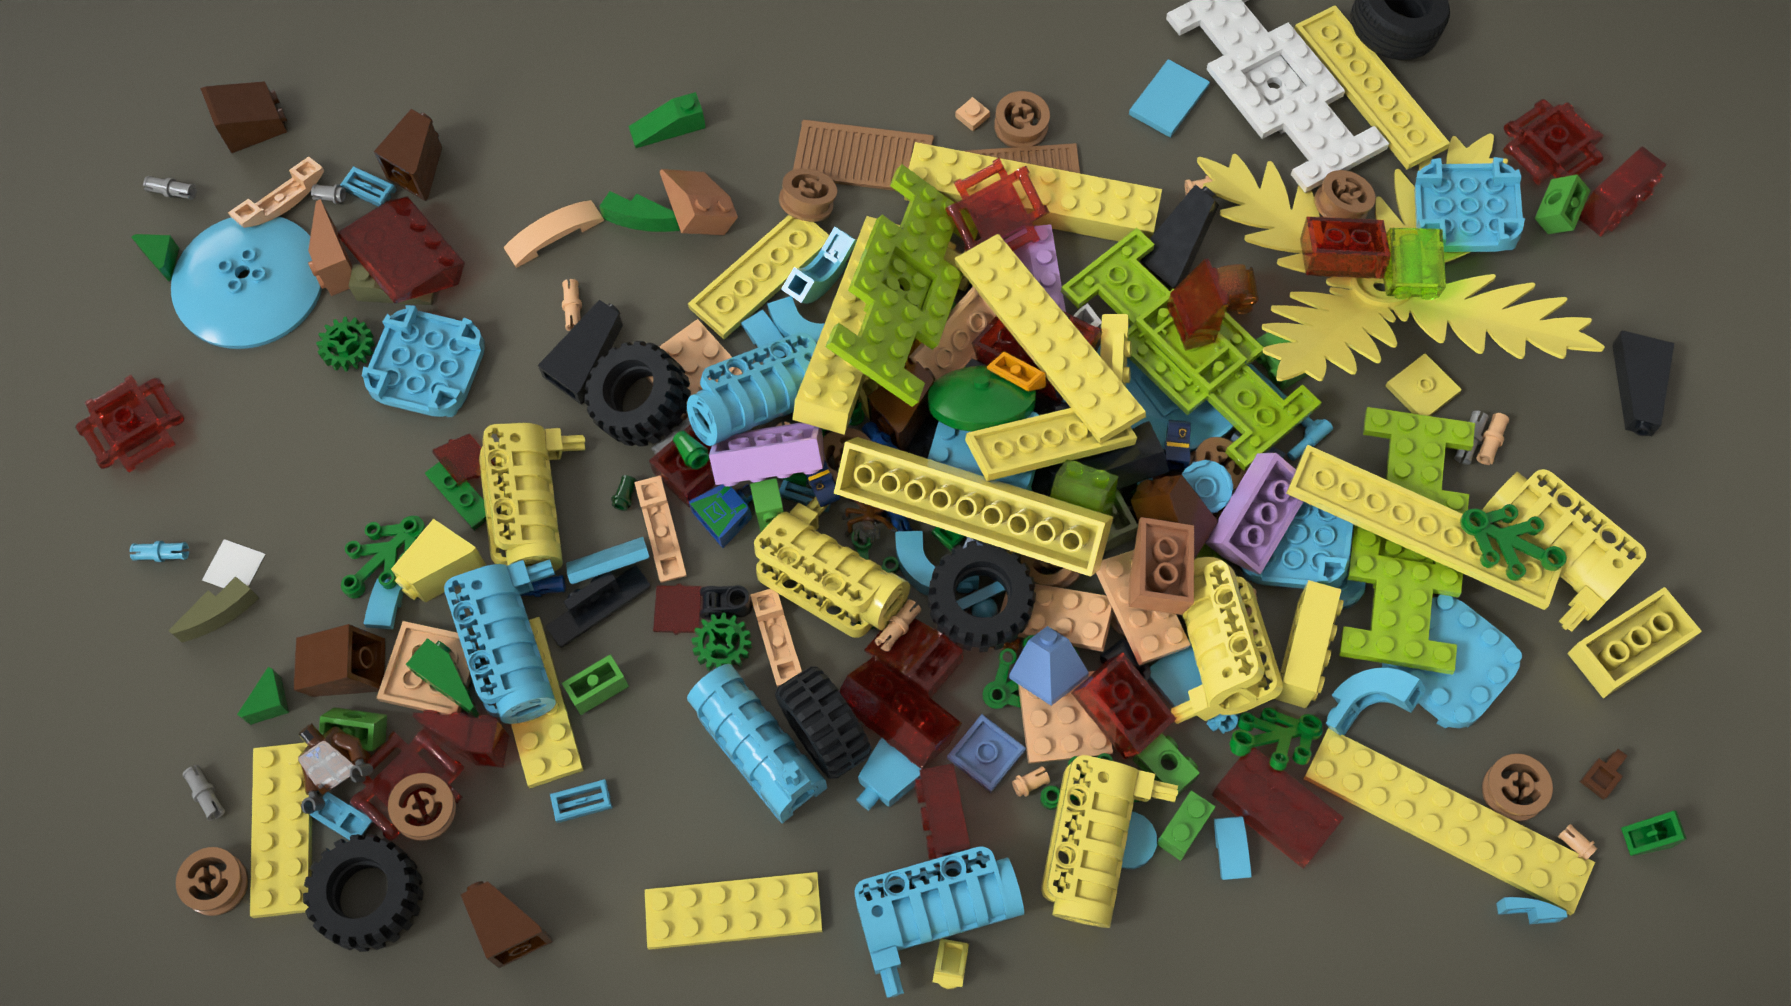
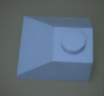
M1048 626L1028 640L1009 674L1011 680L1051 706L1089 677V672L1069 639Z

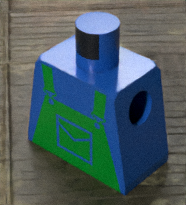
M721 484L689 501L691 512L722 548L752 518L750 508L747 505L753 500L751 487L747 484L736 492L731 486Z

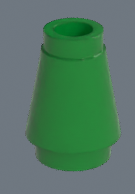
M680 431L674 436L673 442L686 466L692 469H699L708 462V449L686 431Z

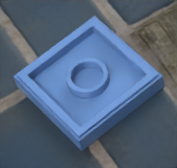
M981 714L947 755V759L992 793L1023 755L1026 748Z

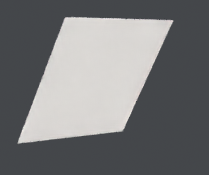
M224 539L202 581L224 588L236 576L249 586L265 554Z

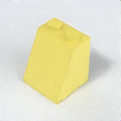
M433 519L391 570L397 577L395 582L403 588L402 591L413 600L418 597L426 603L445 592V583L450 578L487 565L476 547Z

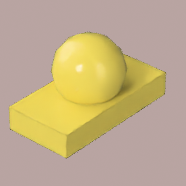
M940 939L933 976L934 983H938L946 989L963 986L969 948L968 943Z

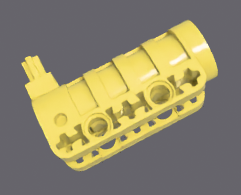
M532 423L493 424L485 429L479 462L490 557L495 564L508 566L523 560L525 566L528 567L550 559L554 571L561 568L563 560L550 460L561 459L562 451L585 450V437L583 435L561 436L560 428L544 429L542 426ZM492 434H497V437L500 438L499 442H494V439L491 438ZM496 457L495 466L491 464V459ZM498 476H500L502 478V482L497 485ZM499 506H501L500 514L496 511ZM504 525L508 527V530L505 533H503ZM500 548L505 550L506 557H502L501 553H498Z
M1538 470L1528 480L1519 472H1516L1482 509V511L1488 513L1502 509L1506 504L1514 505L1518 509L1517 518L1511 523L1503 521L1494 523L1501 528L1526 522L1534 516L1542 519L1544 528L1539 534L1533 536L1527 533L1517 537L1544 550L1551 546H1557L1565 552L1567 560L1562 567L1559 578L1561 577L1569 583L1578 594L1568 604L1571 608L1559 622L1563 624L1562 627L1565 630L1569 629L1571 632L1584 619L1589 621L1646 558V551L1640 543L1548 470ZM1544 479L1547 484L1540 487L1538 483ZM1556 488L1557 491H1556V492L1554 493V495L1551 497V496L1549 495L1550 492H1552L1553 489ZM1558 496H1567L1571 500V506H1561L1557 500ZM1578 506L1580 509L1573 515L1571 512ZM1505 510L1506 515L1512 517V514ZM1586 515L1590 516L1589 522L1584 523L1582 521ZM1531 523L1534 529H1538L1536 524ZM1598 524L1602 525L1597 532L1593 531ZM1609 531L1613 533L1616 542L1612 544L1605 542L1602 538V532ZM1621 542L1625 545L1619 551L1616 550ZM1631 551L1636 554L1632 560L1627 558L1628 553Z
M816 496L807 506L798 503L790 513L782 512L777 515L754 540V550L756 557L760 559L756 565L758 581L853 638L864 636L873 626L879 630H884L889 624V619L892 616H896L907 601L910 592L908 581L894 573L884 571L880 565L872 560H865L853 549L843 547L834 538L816 531L819 528L818 516L829 506L821 508ZM787 580H794L798 583L794 588L783 586V583ZM831 606H837L842 611L839 614L832 615L827 612V609ZM858 621L861 622V625H860V624H856L855 626H852V622H853V623H857Z
M1215 557L1195 559L1194 604L1182 615L1186 623L1187 633L1192 644L1202 685L1188 691L1189 701L1171 708L1170 714L1176 724L1194 716L1207 721L1219 714L1233 715L1242 713L1276 698L1283 689L1281 675L1252 585L1244 578L1236 577L1234 570L1221 559ZM1251 607L1252 613L1248 617L1246 608ZM1262 654H1265L1267 657L1264 665L1260 656ZM1265 674H1266V677H1267L1270 681H1272V682L1269 684V687H1270V688H1269L1268 690L1265 689V687L1267 686V681H1266V678L1264 677Z
M1088 755L1078 756L1065 769L1041 885L1043 896L1047 900L1055 902L1053 916L1081 924L1110 928L1134 800L1148 802L1153 797L1175 803L1178 794L1177 785L1154 780L1155 774L1139 771L1129 765ZM1080 773L1085 775L1084 778L1079 780ZM1070 795H1074L1079 799V806L1071 802ZM1070 822L1069 828L1065 827V824ZM1069 829L1074 831L1073 835L1068 836ZM1059 851L1067 854L1069 858L1068 864L1060 861L1058 857ZM1054 881H1058V886L1063 888L1062 892H1057L1058 888L1053 886Z

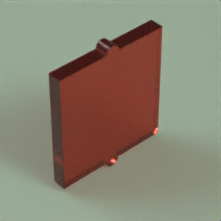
M470 433L455 440L449 439L448 443L433 449L432 453L458 485L473 478L478 479L481 475L479 462L481 447Z
M680 583L676 586H657L653 631L674 633V635L679 633H695V628H699L700 589L702 587L682 586Z

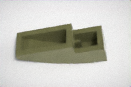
M235 576L217 596L208 590L168 631L181 642L199 638L234 620L253 605L259 597Z

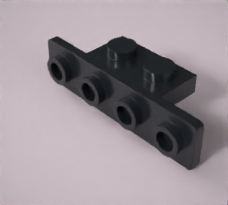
M638 566L632 567L616 579L611 572L595 576L586 587L576 589L568 595L567 599L563 601L568 611L547 624L546 628L559 647L562 648L650 589L651 585Z

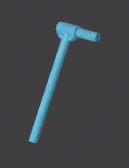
M1252 364L1248 365L1283 400L1287 398ZM1308 416L1302 421L1301 424L1306 428L1304 439L1287 453V456L1292 461H1295L1303 454L1307 445L1314 447L1333 430V426L1328 420L1316 419L1313 421Z

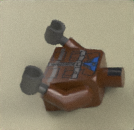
M312 723L298 734L308 745L298 756L304 776L305 793L309 795L301 804L302 811L305 814H312L314 811L324 808L325 801L322 797H318L319 793L325 794L348 777H351L354 782H362L366 780L365 776L372 774L373 767L370 764H365L371 755L362 747L358 737L343 732L339 727H333L322 735Z

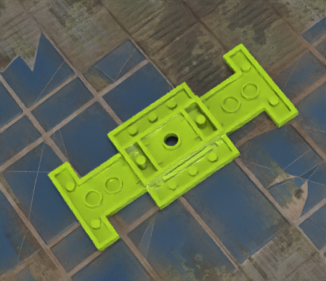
M901 164L896 169L890 184L893 189L910 200L901 225L899 227L884 215L876 219L848 289L849 292L866 303L863 310L866 312L858 336L838 323L833 327L825 347L913 407L919 402L925 382L904 368L913 341L916 338L932 350L939 345L963 276L960 270L943 259L952 233H955L970 244L976 239L981 222Z
M1136 228L1063 285L1061 293L1078 309L1098 294L1117 314H1127L1129 325L1131 326L1128 329V341H1131L1132 346L1131 357L1128 358L1187 416L1206 400L1242 434V436L1226 448L1225 453L1245 471L1257 454L1266 453L1317 410L1322 402L1303 384L1284 400L1248 366L1263 354L1264 347L1192 279L1188 280L1177 290L1172 289L1171 291L1158 281L1139 262L1154 250L1155 244ZM1193 337L1197 340L1198 344L1189 346L1185 344L1183 339Z
M1367 407L1363 435L1390 439L1386 480L1462 514L1468 510L1469 494L1442 490L1445 447L1471 451L1474 443L1475 423ZM1354 525L1347 580L1373 584L1374 598L1370 630L1343 626L1339 656L1453 675L1455 672L1457 645L1429 640L1432 595L1440 594L1459 598L1462 590L1463 573Z

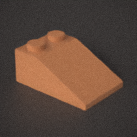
M660 170V175L681 233L726 234L738 216L731 197L705 172Z
M320 199L315 204L308 249L312 261L308 262L321 288H327L330 295L333 296L350 289L349 281L352 264L336 226Z
M1141 517L1138 524L1129 579V607L1182 615L1194 604V525Z

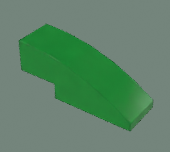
M609 191L599 205L603 219L619 226L649 232L680 231L674 211L637 193L630 201Z

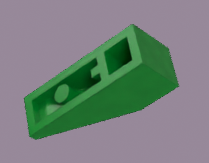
M696 92L669 100L629 126L635 148L706 128L703 111Z
M427 638L409 659L406 666L413 674L477 718L479 711L455 661L449 654L451 649L439 640L435 644Z

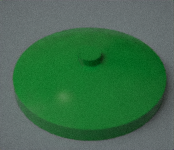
M971 366L951 371L938 378L929 389L928 404L931 414L939 422L955 429L973 432L1026 419L1035 408L1036 391H1027L987 370V366Z

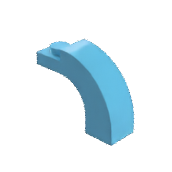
M834 227L815 259L804 268L794 267L781 290L801 303L808 304L816 301L842 275L848 265L846 261L854 249L857 240L838 227Z
M792 296L767 303L770 319L783 338L802 332L810 335L817 344L825 323H813L804 319L797 311Z
M923 531L895 532L896 556L903 576L916 590L928 596L935 566L925 556L923 550ZM972 576L963 580L957 586V592L970 593L973 590H978L979 576Z
M1373 668L1359 672L1344 681L1332 694L1338 705L1329 712L1326 724L1329 729L1338 735L1345 736L1359 713L1369 705L1379 702L1395 704L1411 713L1425 693L1426 688L1419 678L1394 668Z

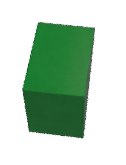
M133 235L131 238L168 282L172 280L179 247L171 235Z
M268 667L237 715L246 723L252 725L289 713L282 677L272 668Z
M1671 811L1621 828L1630 856L1670 849L1687 839L1677 811Z

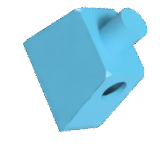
M881 738L858 776L859 783L866 789L856 800L868 811L878 800L891 807L923 780L924 771L885 739Z

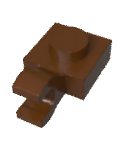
M1617 749L1609 756L1606 762L1598 758L1579 782L1601 799H1606L1623 777L1616 770L1627 758V755Z

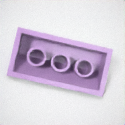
M1051 224L1025 227L1005 239L1006 244L1066 315Z
M795 423L756 429L733 435L727 440L712 445L709 458L715 484L734 486L740 481L760 482L765 480L766 477L777 476V478H787L793 473L813 474L818 472L819 469H823L825 460L822 428L805 423Z
M1277 453L1257 454L1218 518V523L1205 544L1222 558L1256 574H1261L1303 501L1286 494L1296 469Z

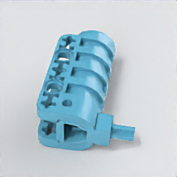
M795 333L705 368L700 379V385L703 390L691 395L687 401L689 421L697 437L704 444L712 446L729 439L733 435L747 432L755 426L769 423L777 417L793 413L797 393L817 345L813 338L806 333ZM780 350L785 353L786 357H776L773 351ZM737 367L743 374L734 375L729 371V368Z
M550 559L528 567L525 566L523 560L508 566L504 564L487 565L454 576L444 586L445 595L475 690L488 714L493 717H500L501 721L507 724L533 720L546 714L556 705V700L521 598V594L534 590L532 582L555 575ZM460 585L462 588L461 592L456 595L454 592L455 586ZM469 608L472 616L467 617L464 609ZM472 627L476 634L473 636H471L468 631V629ZM475 643H478L480 650H477ZM480 658H485L487 664L482 666ZM489 677L491 684L486 685L484 678Z
M725 664L714 669L691 689L687 696V701L695 709L702 725L782 824L794 815L793 811L812 796L817 797L827 789L826 780L809 759L796 748L792 738L783 732L778 725V721L769 711H766L760 699L752 690L748 689L744 684L743 678L731 664Z
M983 846L864 879L856 885L854 890L856 905L875 974L881 975L887 998L904 994L897 969L901 968L898 951L1024 915L1019 885L1009 858L995 860L992 851ZM951 861H955V863L946 865L947 863H949V862H951ZM949 870H955L959 873V875L956 877H950L946 874V872ZM935 874H940V881H938V875L934 876ZM925 878L929 884L924 885L921 879ZM910 881L912 882V887H915V889L910 890ZM894 886H900L903 888V891L893 893L890 889ZM884 889L883 898H881V892H879V890ZM870 894L872 900L867 901L865 895Z

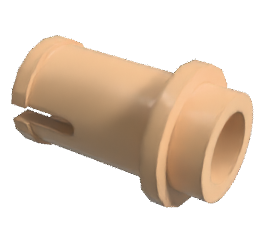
M1041 766L1022 777L1017 775L1015 777L1016 780L1012 781L1016 794L1019 797L1022 795L1027 797L1029 792L1049 784L1050 778L1048 773H1043L1045 768Z
M1569 824L1558 836L1559 839H1562L1579 854V858L1583 857L1585 860L1598 849L1593 845L1594 841L1590 842L1572 824Z

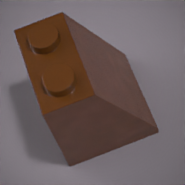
M265 81L200 88L213 123L231 153L287 133L284 122L288 120L282 107L277 108L276 105L280 103L276 91L274 89L269 90Z
M410 109L375 149L374 154L388 180L426 201L430 194L442 145L438 138L439 134L435 131L432 124L433 120L423 112L418 113Z
M919 362L906 369L925 382L919 402L913 407L883 386L867 395L870 421L874 422L882 432L887 433L891 437L892 443L901 451L907 449L914 435L931 414L928 404V392L934 384L935 376L929 368L926 367L924 369Z
M1183 475L1144 480L1137 486V491L1131 499L1138 523L1139 519L1143 517L1194 525V560L1218 523L1217 519Z
M350 624L296 638L294 691L312 697L379 692L385 669V638Z
M483 881L473 883L467 887L466 892L460 894L486 958L498 968L553 942L551 936L488 881L485 883Z

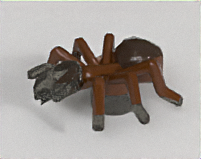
M849 499L852 502H856L860 509L846 508L842 519L850 518L851 513L863 516L847 522L848 530L844 534L846 537H849L853 532V524L858 522L861 523L854 530V541L858 540L859 533L860 539L864 544H867L869 538L870 543L873 544L875 535L877 540L880 539V529L875 524L882 522L892 532H898V529L886 519L885 510Z

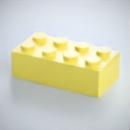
M1308 580L1298 599L1280 671L1283 689L1280 695L1274 698L1275 700L1307 708L1311 700L1316 701L1318 693H1321L1325 681L1322 673L1324 667L1328 666L1331 651L1328 649L1331 641H1334L1337 631V625L1334 624L1337 616H1340L1344 600L1339 599L1341 589Z
M1664 587L1578 642L1567 654L1604 699L1688 644L1702 631Z

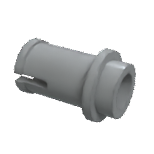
M314 184L311 196H313V200L321 199L339 204L345 201L346 190L339 184L334 186Z

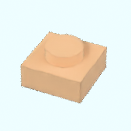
M972 97L955 112V117L971 131H974L990 117V111Z

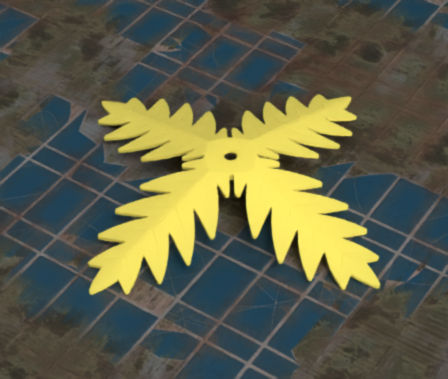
M1491 133L1487 134L1468 148L1456 136H1453L1448 147L1446 164L1492 163L1493 158L1489 157L1493 147L1494 135ZM1237 154L1232 155L1229 167L1203 157L1197 158L1199 166L1213 180L1212 182L1204 183L1203 187L1206 186L1222 199L1240 205L1220 210V216L1248 226L1269 229L1245 235L1244 240L1246 242L1274 250L1299 253L1279 258L1277 264L1307 274L1330 277L1326 279V284L1332 286L1329 290L1331 294L1290 292L1292 299L1314 308L1287 305L1271 306L1272 312L1301 323L1262 324V330L1290 341L1288 343L1266 346L1262 351L1268 356L1281 360L1276 375L1277 381L1288 380L1303 373L1308 374L1317 381H1323L1326 373V359L1354 375L1357 372L1356 361L1349 347L1373 362L1380 363L1381 356L1379 350L1368 334L1390 347H1397L1396 337L1388 323L1384 320L1386 319L1392 323L1396 321V317L1390 310H1393L1398 318L1404 322L1408 320L1409 313H1411L1421 329L1438 343H1444L1448 322L1456 335L1478 354L1484 352L1486 332L1500 347L1518 359H1523L1525 356L1526 340L1542 351L1560 359L1566 357L1567 349L1602 352L1605 348L1597 340L1580 332L1591 324V318L1565 317L1543 320L1567 302L1566 297L1536 300L1507 308L1533 290L1535 283L1504 287L1474 297L1471 296L1495 280V274L1458 280L1436 288L1433 287L1439 283V278L1414 284V282L1425 280L1435 275L1434 269L1424 268L1449 262L1470 252L1427 251L1422 248V242L1418 239L1416 232L1415 187L1400 169H1396L1394 172V187L1403 223L1381 197H1376V225L1383 251L1376 242H1370L1369 249L1372 261H1368L1366 248L1362 242L1358 243L1356 255L1354 256L1348 227H1341L1327 220L1324 232H1322L1320 215L1315 206L1312 190L1305 193L1298 185L1293 209H1290L1285 185L1272 161L1267 162L1262 185L1259 189L1250 170ZM1431 157L1419 163V171L1431 164V159L1433 158ZM1504 158L1503 163L1507 164L1508 159ZM1382 283L1388 287V290L1378 291L1373 285Z

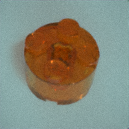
M1242 264L1227 265L1217 268V273L1210 276L1209 272L1203 276L1204 291L1226 312L1237 310L1238 314L1249 313L1253 310L1252 306L1259 300L1254 269L1252 267L1246 270L1245 265Z

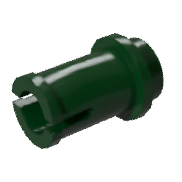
M628 475L621 477L617 492L611 497L612 506L615 509L626 511L628 507H631L632 502L630 500L635 489V482H637L634 477Z

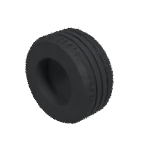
M1355 0L1350 16L1355 34L1370 50L1390 59L1411 60L1426 55L1435 47L1449 22L1450 6L1448 0ZM1394 11L1400 12V13L1404 14V15L1407 16V17H1404V16H1402V15H1399V14H1397V13L1394 12Z

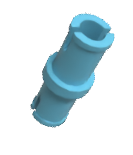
M155 541L154 544L133 543L130 546V552L137 553L130 554V557L133 561L154 560L155 562H164L165 559L186 560L189 556V551L182 550L189 549V546L186 542L165 543L164 541Z

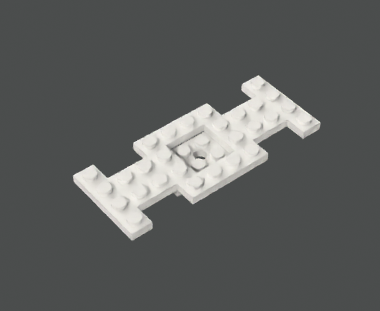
M1192 0L1167 13L1166 20L1179 36L1200 26L1224 55L1208 63L1207 71L1258 135L1264 139L1277 131L1281 134L1286 132L1308 159L1307 162L1292 169L1291 176L1305 193L1321 185L1326 175L1336 170L1347 171L1387 150L1389 143L1375 126L1353 136L1328 106V104L1343 97L1345 90L1289 22L1267 32L1244 4L1249 0ZM1276 83L1280 88H1270L1268 84Z

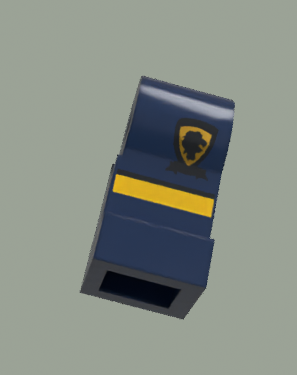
M1168 420L1164 453L1169 471L1184 472L1190 464L1191 423L1188 421Z
M824 460L823 469H819L818 472L813 474H805L821 508L841 500L839 495L834 494L836 484L826 460Z

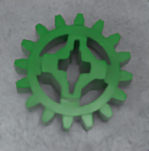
M343 317L341 323L334 319L332 327L329 325L324 326L327 332L318 334L322 341L316 342V345L319 348V351H317L319 356L327 366L332 365L336 371L342 366L344 371L348 372L349 366L353 365L355 369H358V362L361 361L366 364L365 356L373 355L370 347L375 346V342L372 339L374 336L365 322L359 323L355 317L349 322L347 317Z
M722 613L721 619H717L712 614V621L709 623L703 619L701 621L703 628H695L694 630L698 637L691 639L692 644L697 646L692 650L694 656H699L697 659L698 663L702 665L707 662L706 668L708 671H711L714 666L718 668L725 664H736L741 667V658H749V653L745 649L752 648V643L748 640L751 638L749 630H745L746 625L744 621L737 624V617L733 615L728 620L726 613ZM708 636V637H709V643H707V644L705 645L706 648L704 649V641H705L706 637ZM740 637V645L736 651L734 648V644L738 642V638ZM716 638L719 641L721 640L723 643L726 642L728 649L725 645L723 646L722 644H717Z

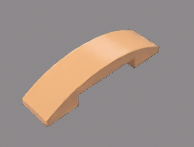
M307 157L289 170L292 176L291 179L256 203H253L250 199L245 200L228 212L229 216L243 228L260 225L279 217L298 204L312 190V186L317 184L324 173L323 167L310 157Z
M591 200L568 205L530 224L504 246V249L515 267L518 268L538 257L537 251L579 228L583 233L603 222L604 219Z
M661 475L635 482L660 583L686 577L687 574Z
M767 589L750 594L778 688V686L802 672L779 594L772 589Z

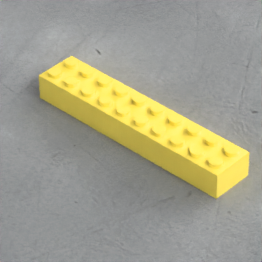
M915 142L909 165L911 171L968 213L1036 226L1051 224L1052 229L1118 242L1136 228L1149 239L1153 236L1162 189L917 142Z
M866 216L797 393L793 412V420L844 435L866 375L825 346L833 327L838 323L858 336L866 312L863 310L866 303L849 292L848 289L876 221V218Z
M860 437L845 441L834 494L1088 576H1092L1100 570L1113 521L1112 516L997 480L986 481L984 476Z

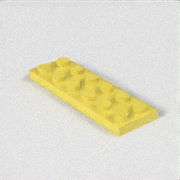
M788 215L688 303L689 309L725 340L741 325V322L753 315L782 289L794 267L804 268L815 259L828 239L829 234L814 222L802 221Z
M1071 408L966 433L965 438L986 481L1135 445L1137 436L1130 426L1100 444Z
M540 617L530 619L529 622L556 700V705L549 712L538 718L511 724L529 788L584 771Z
M306 743L253 748L250 916L252 918L305 913L306 909L309 908V906L303 903V894L309 891L304 886L305 878L312 876V870L310 869L312 865V817L310 814H305L301 808L302 801L309 797V795L305 793L304 776L301 764L298 761V756L308 746Z
M817 872L645 889L647 948L649 950L823 932Z

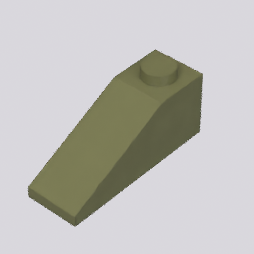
M353 264L349 281V288L357 301L432 305L436 282L431 279L379 265Z

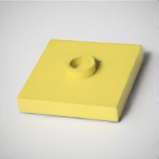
M1426 353L1389 380L1385 386L1412 414L1432 416L1459 395L1462 390Z

